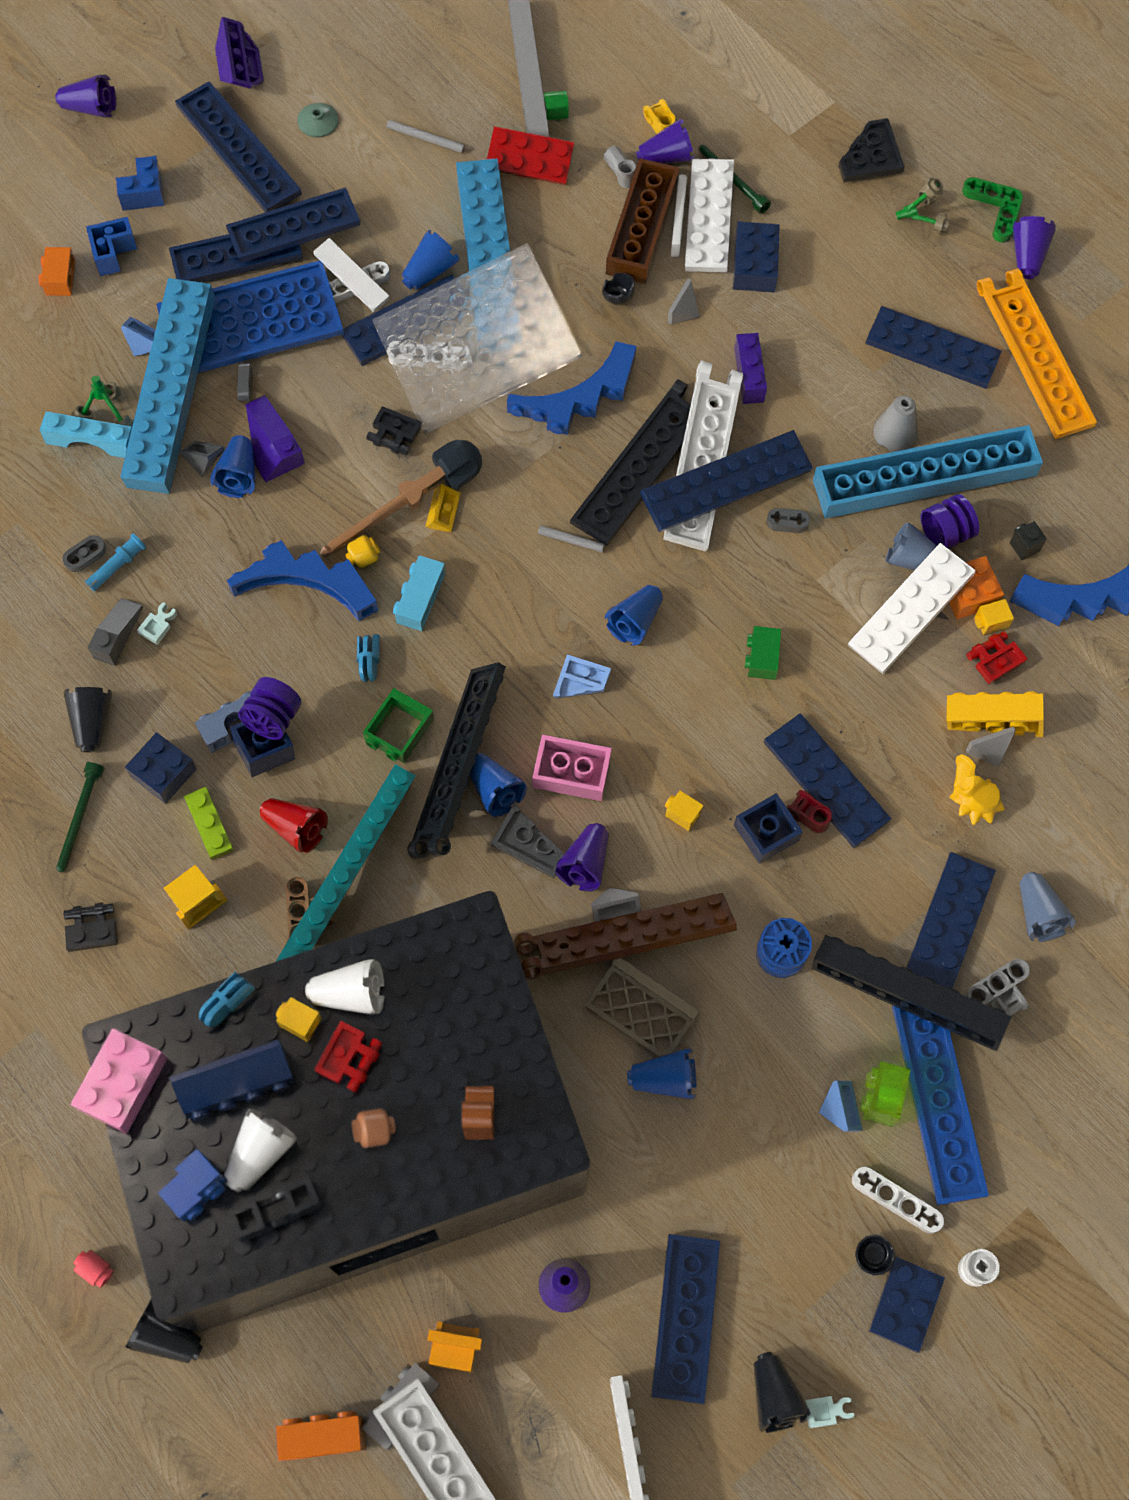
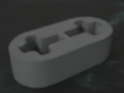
M239 363L238 400L239 402L251 401L252 366L251 363Z
M774 508L769 511L766 523L768 528L774 531L802 533L807 530L810 518L806 512L801 510ZM775 516L779 517V523L775 522ZM798 518L801 519V525H797L796 520Z

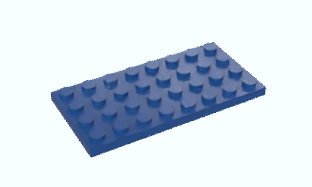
M319 260L212 288L215 294V302L198 373L343 335L344 330L323 263ZM162 302L156 303L158 313H160Z

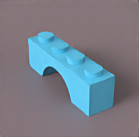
M46 411L39 431L46 444L67 448L72 442H84L103 449L111 456L125 458L132 427Z

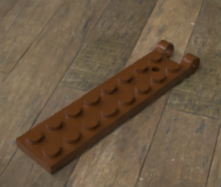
M719 893L532 936L529 933H521L515 937L514 944L517 953L523 956L539 951L541 960L531 956L525 958L521 963L526 979L534 980L547 974L737 931V924L724 894ZM529 942V944L525 946H520L523 943ZM533 966L536 967V968H534V969L528 970V968H530V967H533Z

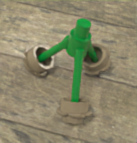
M929 178L926 184L922 186V189L918 191L919 198L913 203L904 206L902 210L895 212L897 220L905 217L906 219L912 218L935 224L933 230L939 232V234L942 231H947L950 222L947 214H938L937 219H932L919 215L917 206L920 203L929 205L936 202V197L943 194V183L937 178Z
M93 376L91 378L92 390L85 406H77L71 415L92 419L93 412L89 408L93 399L103 400L118 419L114 424L132 427L134 419L131 420L129 415L122 417L113 404L119 400V396L122 393L121 388L115 382L104 383L99 376Z

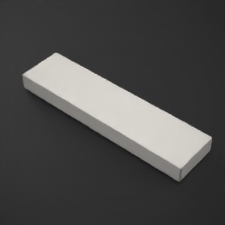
M679 175L671 257H678L680 253L687 183L686 175Z
M330 238L314 250V255L373 312L389 300V295Z

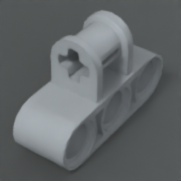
M1014 959L974 984L964 996L972 998L971 994L977 993L980 995L984 1005L987 1006L991 1003L994 1008L1003 1010L1009 1016L1014 1015L1020 1010L1024 1011L1028 1009V1004L1017 986L1029 976L1030 967L1024 960ZM1011 968L1018 969L1021 977L1014 976ZM991 981H998L1001 985V990L995 989Z

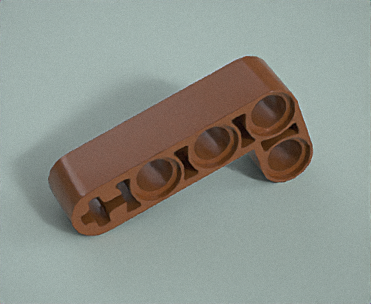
M466 1086L465 1102H462V1129L466 1140L494 1139V1086Z

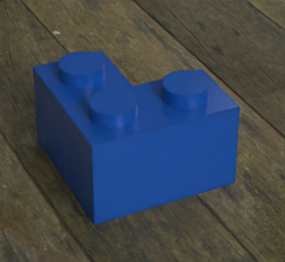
M157 156L135 158L137 175L116 178L117 195L122 210L164 206L162 176Z
M128 217L86 226L94 261L100 276L120 272L117 254L137 249Z
M196 1149L175 1168L179 1174L161 1189L158 1194L179 1219L185 1222L189 1218L191 1221L203 1211L204 1208L202 1206L209 1199L215 1200L225 1191L226 1188L224 1186L227 1180L211 1161Z

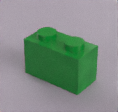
M754 626L752 634L747 635L746 647L750 648V655L746 654L744 668H748V677L776 679L781 629Z

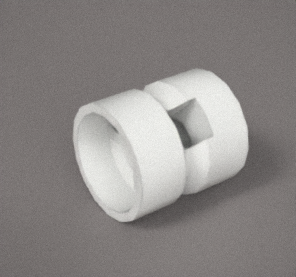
M986 1249L974 1250L960 1259L958 1273L964 1283L972 1287H979L991 1283L997 1278L999 1262L996 1256Z

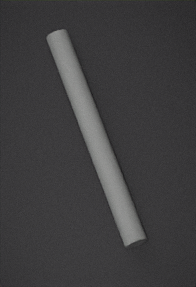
M388 120L386 125L389 129L463 153L465 149L463 144L392 120Z

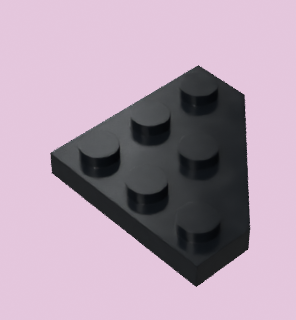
M888 118L868 121L862 133L857 136L848 152L839 161V170L844 183L903 173L905 168Z

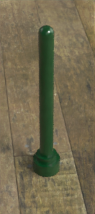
M702 144L699 146V151L707 159H719L706 145ZM733 172V183L753 201V208L759 214L765 213L771 206V200L765 195H758Z
M86 762L83 771L86 780L56 866V870L60 873L66 870L95 781H98L103 775L105 768L97 763Z

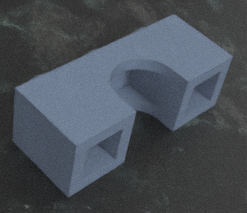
M251 691L244 693L240 699L232 703L223 704L219 710L211 714H204L198 721L194 722L211 754L232 743L228 734V728L233 722L240 720L238 711L243 706L245 700L250 697Z

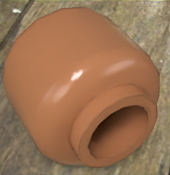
M381 1108L359 1112L356 1120L352 1121L355 1142H360L364 1148L388 1144L391 1134L395 1133L394 1118L392 1116L388 1117L386 1111Z

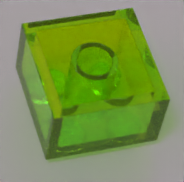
M882 1061L876 1067H872L865 1081V1087L869 1088L866 1096L862 1097L860 1111L863 1112L862 1119L892 1127L901 1119L911 1069Z

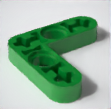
M976 177L967 178L962 187L963 195L972 200L1000 207L992 236L1001 243L1009 241L1013 233V224L1017 220L1023 199L1022 192L1016 188ZM987 191H995L997 196L992 197L988 195ZM1009 212L1013 217L1005 218L1002 213ZM1002 226H1006L1005 234L1001 233Z

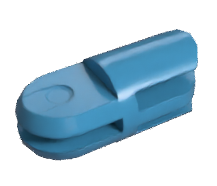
M374 634L373 641L370 635H365L363 639L361 636H357V663L359 664L360 678L363 682H368V679L373 682L377 678V664L380 662V635Z
M234 971L199 1011L200 1021L209 1027L218 1025L255 990V987Z

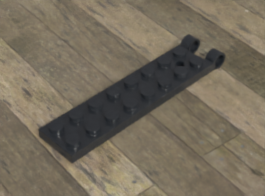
M680 379L675 381L665 397L572 516L570 524L608 546L642 501L641 490L655 484L682 448L691 406L690 403L682 399L688 388L687 383ZM711 401L710 405L714 407L715 402ZM676 418L679 422L672 423L670 420Z
M500 662L471 669L413 839L408 844V854L413 859L425 858L429 853L433 856L447 855L451 850L448 836L453 829L454 818L461 806V798L464 789L468 785L471 768L475 764V757L482 743L485 727L490 720L489 715L492 706L496 702V695L504 678L503 674L506 666ZM438 841L442 844L441 852L437 848ZM417 844L421 846L420 855L417 853L416 850Z

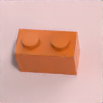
M45 247L44 256H41L42 274H39L38 280L40 287H43L46 295L72 296L76 259L71 247Z

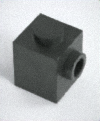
M1033 521L1029 524L1023 523L1014 530L1015 533L1009 543L1020 559L1023 560L1041 551L1047 538L1036 522Z

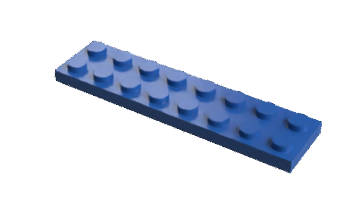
M892 1006L937 1206L986 1198L989 1194L950 1031Z

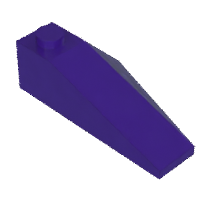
M264 395L245 404L253 444L255 466L265 483L305 464L301 448L267 397Z

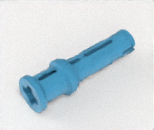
M132 533L130 535L131 538L123 546L116 548V554L84 581L94 592L125 563H131L133 561L132 558L141 550L147 549L145 544L135 534Z

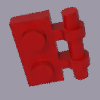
M1005 631L991 635L988 641L983 644H976L972 647L971 651L966 653L969 661L975 658L981 660L975 667L988 684L993 683L1027 661V657L1014 641L1008 645L1004 643L1008 639ZM992 648L997 649V652L989 655L987 652Z
M340 1021L314 1071L340 1084L344 1075L349 1076L351 1080L346 1088L356 1093L360 1084L365 1083L368 1077L366 1073L372 1062H376L379 1057L378 1051L382 1042L373 1038L367 1047L361 1044L366 1036L364 1032ZM359 1053L363 1055V1058L357 1069L349 1065L355 1054Z

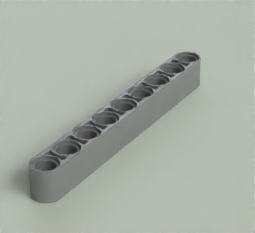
M508 0L526 133L549 137L529 0Z

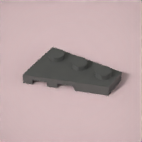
M515 803L491 842L492 847L553 879L556 877V864L564 855L520 811V808Z

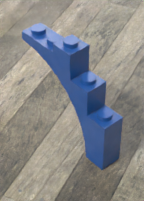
M615 341L609 357L601 368L590 378L568 390L545 396L509 394L507 398V413H511L516 417L532 418L537 422H547V430L555 434L568 435L574 413L583 417L596 418L602 396L610 400L623 401L635 362L637 346Z
M282 540L269 544L262 551L263 560L252 563L249 568L242 572H236L227 579L229 589L234 597L251 589L267 585L291 584L316 589L335 598L348 608L358 621L378 611L376 599L349 559L336 563L332 569L328 570L316 550L310 553L306 552L297 560H294Z
M1129 565L1109 578L1081 585L1055 584L1024 574L1010 602L1057 626L1060 625L1063 619L1067 621L1072 611L1091 621L1094 620L1097 614L1102 615L1107 606L1127 616L1129 614Z

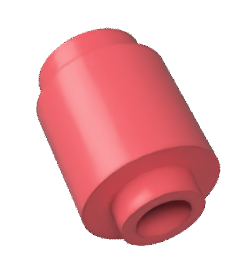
M89 1250L87 1253L82 1251L73 1263L76 1265L75 1273L92 1286L97 1285L99 1288L106 1284L114 1272L110 1268L111 1264L92 1250Z

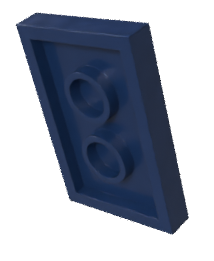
M895 1257V1262L889 1271L868 1332L915 1353H919L945 1277Z

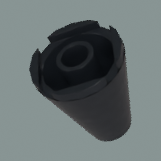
M75 687V692L69 693V689L64 690V699L76 748H81V752L84 753L95 752V748H99L101 745L112 699V691L108 689L107 693H103V688Z
M152 1298L125 1346L133 1351L188 1364L191 1359L196 1361L203 1349V1345L199 1344L201 1338L196 1333L158 1319L155 1314Z
M772 1352L758 1355V1360L754 1362V1375L760 1432L764 1430L766 1433L777 1432L793 1427V1423L797 1419H800L801 1423L809 1420L812 1416L810 1409L780 1357L773 1355Z

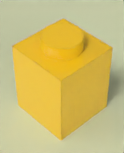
M1006 599L980 606L975 615V624L977 628L981 629L983 635L1008 629L1014 620Z
M679 790L676 796L671 795L667 800L665 816L687 831H690L701 815L704 805Z
M292 997L289 998L287 1003L283 1002L276 1013V1017H278L276 1022L279 1027L306 1042L309 1041L322 1019L319 1012Z

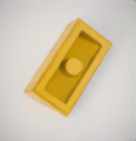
M444 484L436 487L425 527L451 532L461 492Z

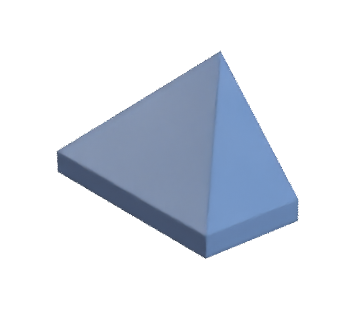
M130 316L122 325L121 330L133 355L149 353L155 329Z
M834 1081L819 1113L844 1132L863 1131L852 1081Z

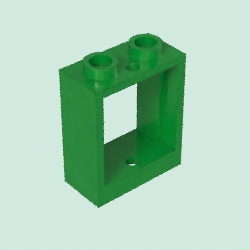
M393 688L363 731L366 745L374 750H382L392 761L396 762L399 760L405 763L433 722V710ZM394 707L421 721L402 750L375 736Z

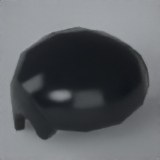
M615 273L610 281L605 280L602 295L608 302L614 305L625 304L634 295L635 280L626 273Z
M876 1234L865 1236L857 1245L855 1257L858 1266L863 1272L877 1276L884 1275L892 1268L895 1262V1252L891 1243L885 1237Z

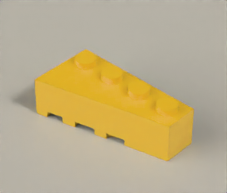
M1028 691L1024 694H1014L1012 692L989 694L987 692H979L976 695H966L965 693L957 692L947 695L948 730L979 732L981 728H986V731L996 733L1014 726V735L1024 736V732H1035V737H1043V694Z

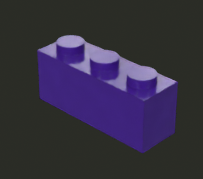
M737 334L734 351L737 370L743 373L740 386L742 403H764L767 385L759 334Z

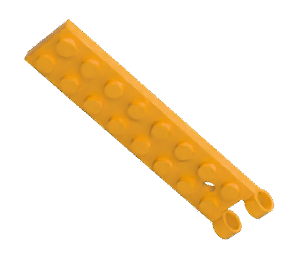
M1020 269L1007 271L1006 282L1009 287L999 290L995 289L990 277L978 280V293L981 297L984 296L1054 438L1058 439L1095 427L1097 421L1042 316ZM1015 306L1017 310H1012L1009 307Z

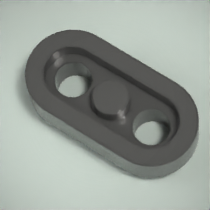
M91 535L67 550L63 555L65 567L71 572H80L101 558L106 552V545L103 539L97 535ZM79 560L77 564H73L74 561Z

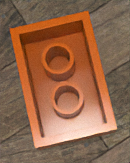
M356 1411L337 1413V1418L329 1419V1415L323 1414L310 1416V1422L304 1423L302 1418L283 1420V1425L276 1426L278 1461L364 1451L363 1416H356Z

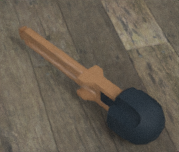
M454 440L433 452L432 460L436 466L435 469L417 481L405 480L399 484L398 492L400 495L330 541L328 545L323 546L320 551L321 555L328 557L330 554L337 552L407 504L412 511L420 506L422 497L443 482H446L455 490L470 482L479 474L482 467V456L479 449L470 441Z

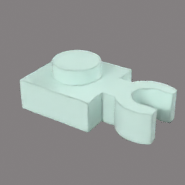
M166 603L160 604L158 614L150 613L138 628L139 635L158 645L170 630L171 626L167 622L175 619L177 616L176 610L173 608L170 613L166 614L164 613L168 608Z
M832 1396L804 1400L812 1415L808 1420L809 1428L837 1424L836 1416L843 1419L854 1417V1413L846 1414L842 1410L844 1403L852 1402L851 1398H841L836 1404H833Z

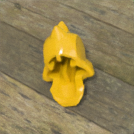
M963 754L956 756L957 767L954 791L949 798L960 805L959 816L969 814L972 825H976L981 818L991 824L995 813L1005 810L1001 801L1000 790L995 783L991 782V779L984 780L980 776L975 775L976 765L969 757Z

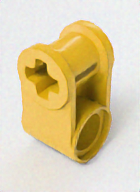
M664 99L659 100L654 105L643 107L645 119L656 134L675 122V115L669 109Z

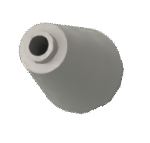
M908 396L897 397L877 419L873 431L874 438L880 446L883 445L889 451L895 452L909 449L917 438L916 404L912 398Z

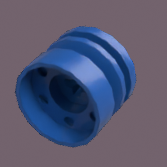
M780 918L769 923L765 927L756 947V958L760 967L767 974L777 978H787L797 974L803 968L812 950V938L808 929L801 922L792 918ZM782 941H785L786 945H790L788 949L781 945Z

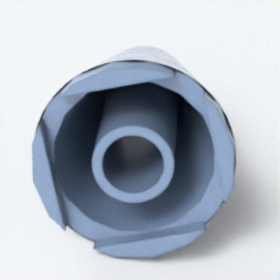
M907 522L896 534L893 540L895 543L892 548L889 547L885 562L915 571L937 546L914 525Z
M1030 872L1022 877L1019 884L1027 934L1031 941H1034V938H1038L1039 942L1053 940L1066 934L1064 929L1068 926L1071 929L1075 926L1076 921L1073 914L1042 874Z

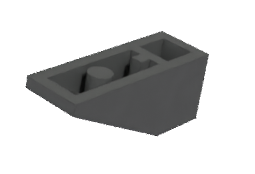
M122 598L97 627L88 646V650L95 660L113 666L116 665L143 608L142 605Z

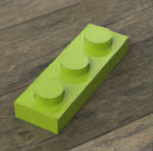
M204 787L185 795L184 798L210 859L214 860L234 851L207 788Z

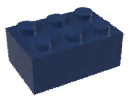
M737 222L732 290L775 293L778 278L780 224Z

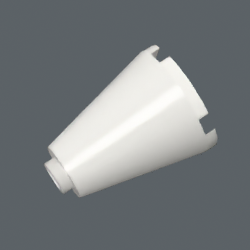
M368 959L312 977L310 983L306 985V997L308 1000H311L313 1005L372 1015L379 1014L384 1004V995L379 996L380 987L384 986V977L380 963L374 961L375 959Z
M249 1108L245 1115L224 1173L225 1178L228 1179L226 1184L238 1192L242 1189L248 1190L297 1139V1137H294L295 1134L273 1118L271 1120L265 1117L262 1119L264 1113Z

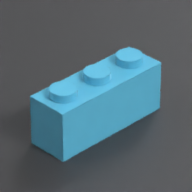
M419 555L416 563L413 562L409 570L410 578L408 582H404L401 589V600L396 601L393 608L397 624L419 631L423 630L446 574L445 563Z

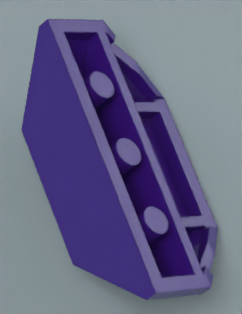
M222 17L215 46L220 81L248 89L262 84L264 78L258 47L244 30L245 27L241 22Z

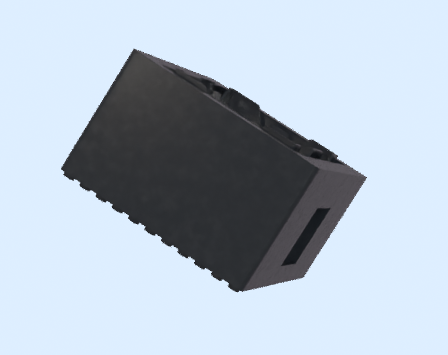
M486 891L240 973V977H243L248 983L253 985L255 990L232 1013L230 1012L214 1027L206 1026L200 1021L199 1011L227 978L90 1023L82 1030L90 1067L112 1028L161 1051L168 1058L128 1133L126 1134L107 1124L106 1127L155 1314L162 1321L197 1333L582 1196L586 1191L590 1159L499 900L493 891ZM368 959H375L374 961L380 963L384 977V986L380 987L379 996L384 995V1004L379 1014L372 1015L313 1005L311 1000H308L306 997V985L310 983L312 977ZM290 997L319 1012L322 1018L308 1042L279 1027L276 1022L278 1018L276 1013L283 1002L287 1003ZM340 1021L366 1034L361 1044L368 1047L373 1038L382 1042L378 1051L379 1057L376 1062H372L366 1073L368 1077L365 1083L360 1084L356 1093L346 1088L351 1080L349 1076L344 1075L340 1084L314 1071ZM280 1040L287 1051L296 1081L290 1084L289 1089L277 1093L274 1090L263 1093V1097L256 1101L247 1102L246 1099L237 1102V1106L230 1110L220 1111V1109L211 1111L208 1117L194 1121L193 1118L188 1119L183 1114L169 1077ZM356 1053L349 1066L357 1069L363 1055ZM466 1086H494V1139H465L462 1129V1102H465ZM249 1108L264 1113L262 1119L264 1117L270 1120L271 1118L275 1119L295 1134L294 1137H297L295 1143L248 1190L242 1189L238 1192L226 1184L224 1186L226 1188L225 1191L217 1199H209L202 1206L204 1208L203 1211L191 1221L189 1218L185 1222L179 1219L158 1194L161 1189L179 1174L175 1168L196 1149L203 1153L224 1176ZM380 1108L384 1109L388 1117L392 1116L395 1122V1133L391 1134L389 1143L364 1148L360 1142H355L352 1121L356 1120L358 1113ZM309 1176L313 1180L323 1205L322 1208L246 1242H242L237 1238L228 1211L253 1200L261 1201L280 1193L283 1187Z

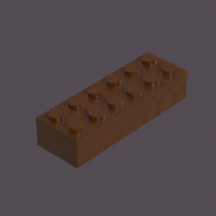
M639 158L606 258V275L614 276L615 273H626L632 276L635 282L647 283L678 185L679 167Z

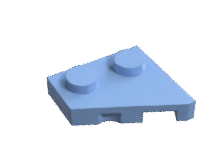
M567 654L553 698L558 699L604 692L611 668Z

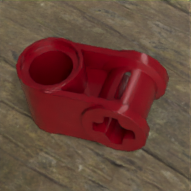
M799 790L792 804L786 806L796 821L801 822L813 832H825L832 818L830 809L814 799L809 793ZM822 816L826 821L818 822L814 817Z

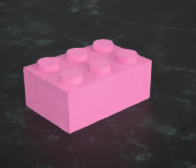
M542 735L532 777V788L602 801L612 748Z
M112 1028L70 1105L78 1111L127 1134L168 1058L161 1051Z

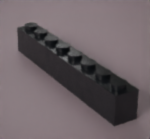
M825 935L813 960V970L996 1052L1012 1018L1001 1009L986 1006L980 1000L968 998L959 994L953 988L943 987L931 978L918 976L906 967H898L883 957H875L860 947L850 946L838 937Z

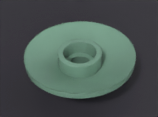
M309 104L300 111L297 119L298 126L304 134L310 137H324L331 134L337 128L338 114L328 104Z

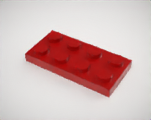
M494 126L487 159H498L499 172L566 185L575 143Z

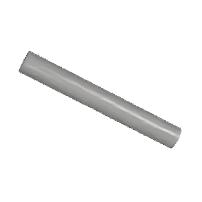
M541 525L538 530L540 535L598 552H603L605 544Z

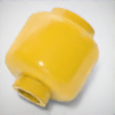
M362 535L348 543V553L345 555L352 565L356 564L357 567L363 569L376 562L379 558L378 553L381 551L372 536L369 538L366 535Z

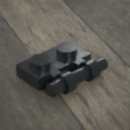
M382 406L372 423L373 428L377 429L378 432L375 434L369 431L366 440L373 442L375 446H384L391 449L392 453L407 455L410 448L403 445V443L407 441L413 444L422 427V422ZM386 434L396 437L395 440L392 441L385 438Z
M101 902L95 903V906L82 908L80 905L74 906L70 910H64V919H74L75 925L65 926L66 950L73 952L118 945L116 921L114 919L106 920V914L114 913V904H104ZM96 916L97 921L84 923V917Z

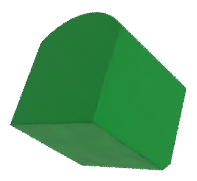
M567 91L544 92L547 120L569 118Z

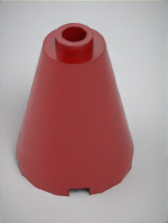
M275 798L264 801L260 806L261 819L298 852L309 853L322 840L321 830L323 827L327 828L328 824L327 813L322 809Z

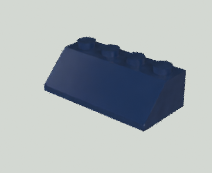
M280 1040L169 1077L183 1114L188 1119L193 1118L194 1121L208 1117L209 1112L220 1109V1111L230 1110L237 1106V1102L246 1099L247 1102L259 1100L263 1097V1093L272 1090L275 1093L285 1091L290 1088V1084L296 1082L287 1051Z

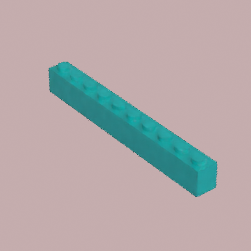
M397 764L394 765L276 961L314 949L412 785L416 775Z

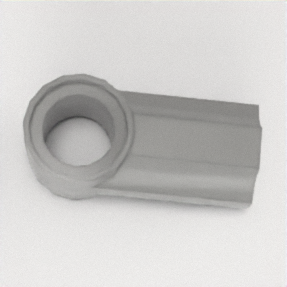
M614 145L604 153V160L618 177V184L623 188H630L636 164L625 156L620 147H615Z

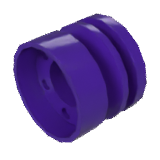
M961 494L951 496L943 500L941 504L937 503L921 512V524L925 536L936 546L941 543L946 548L951 549L957 546L959 542H966L968 539L976 537L979 533V521L976 512L969 500Z
M261 677L251 690L250 697L245 700L243 706L238 711V716L242 723L254 733L268 739L277 740L281 739L290 725V720L295 717L302 705V701L298 693L284 682L271 677Z

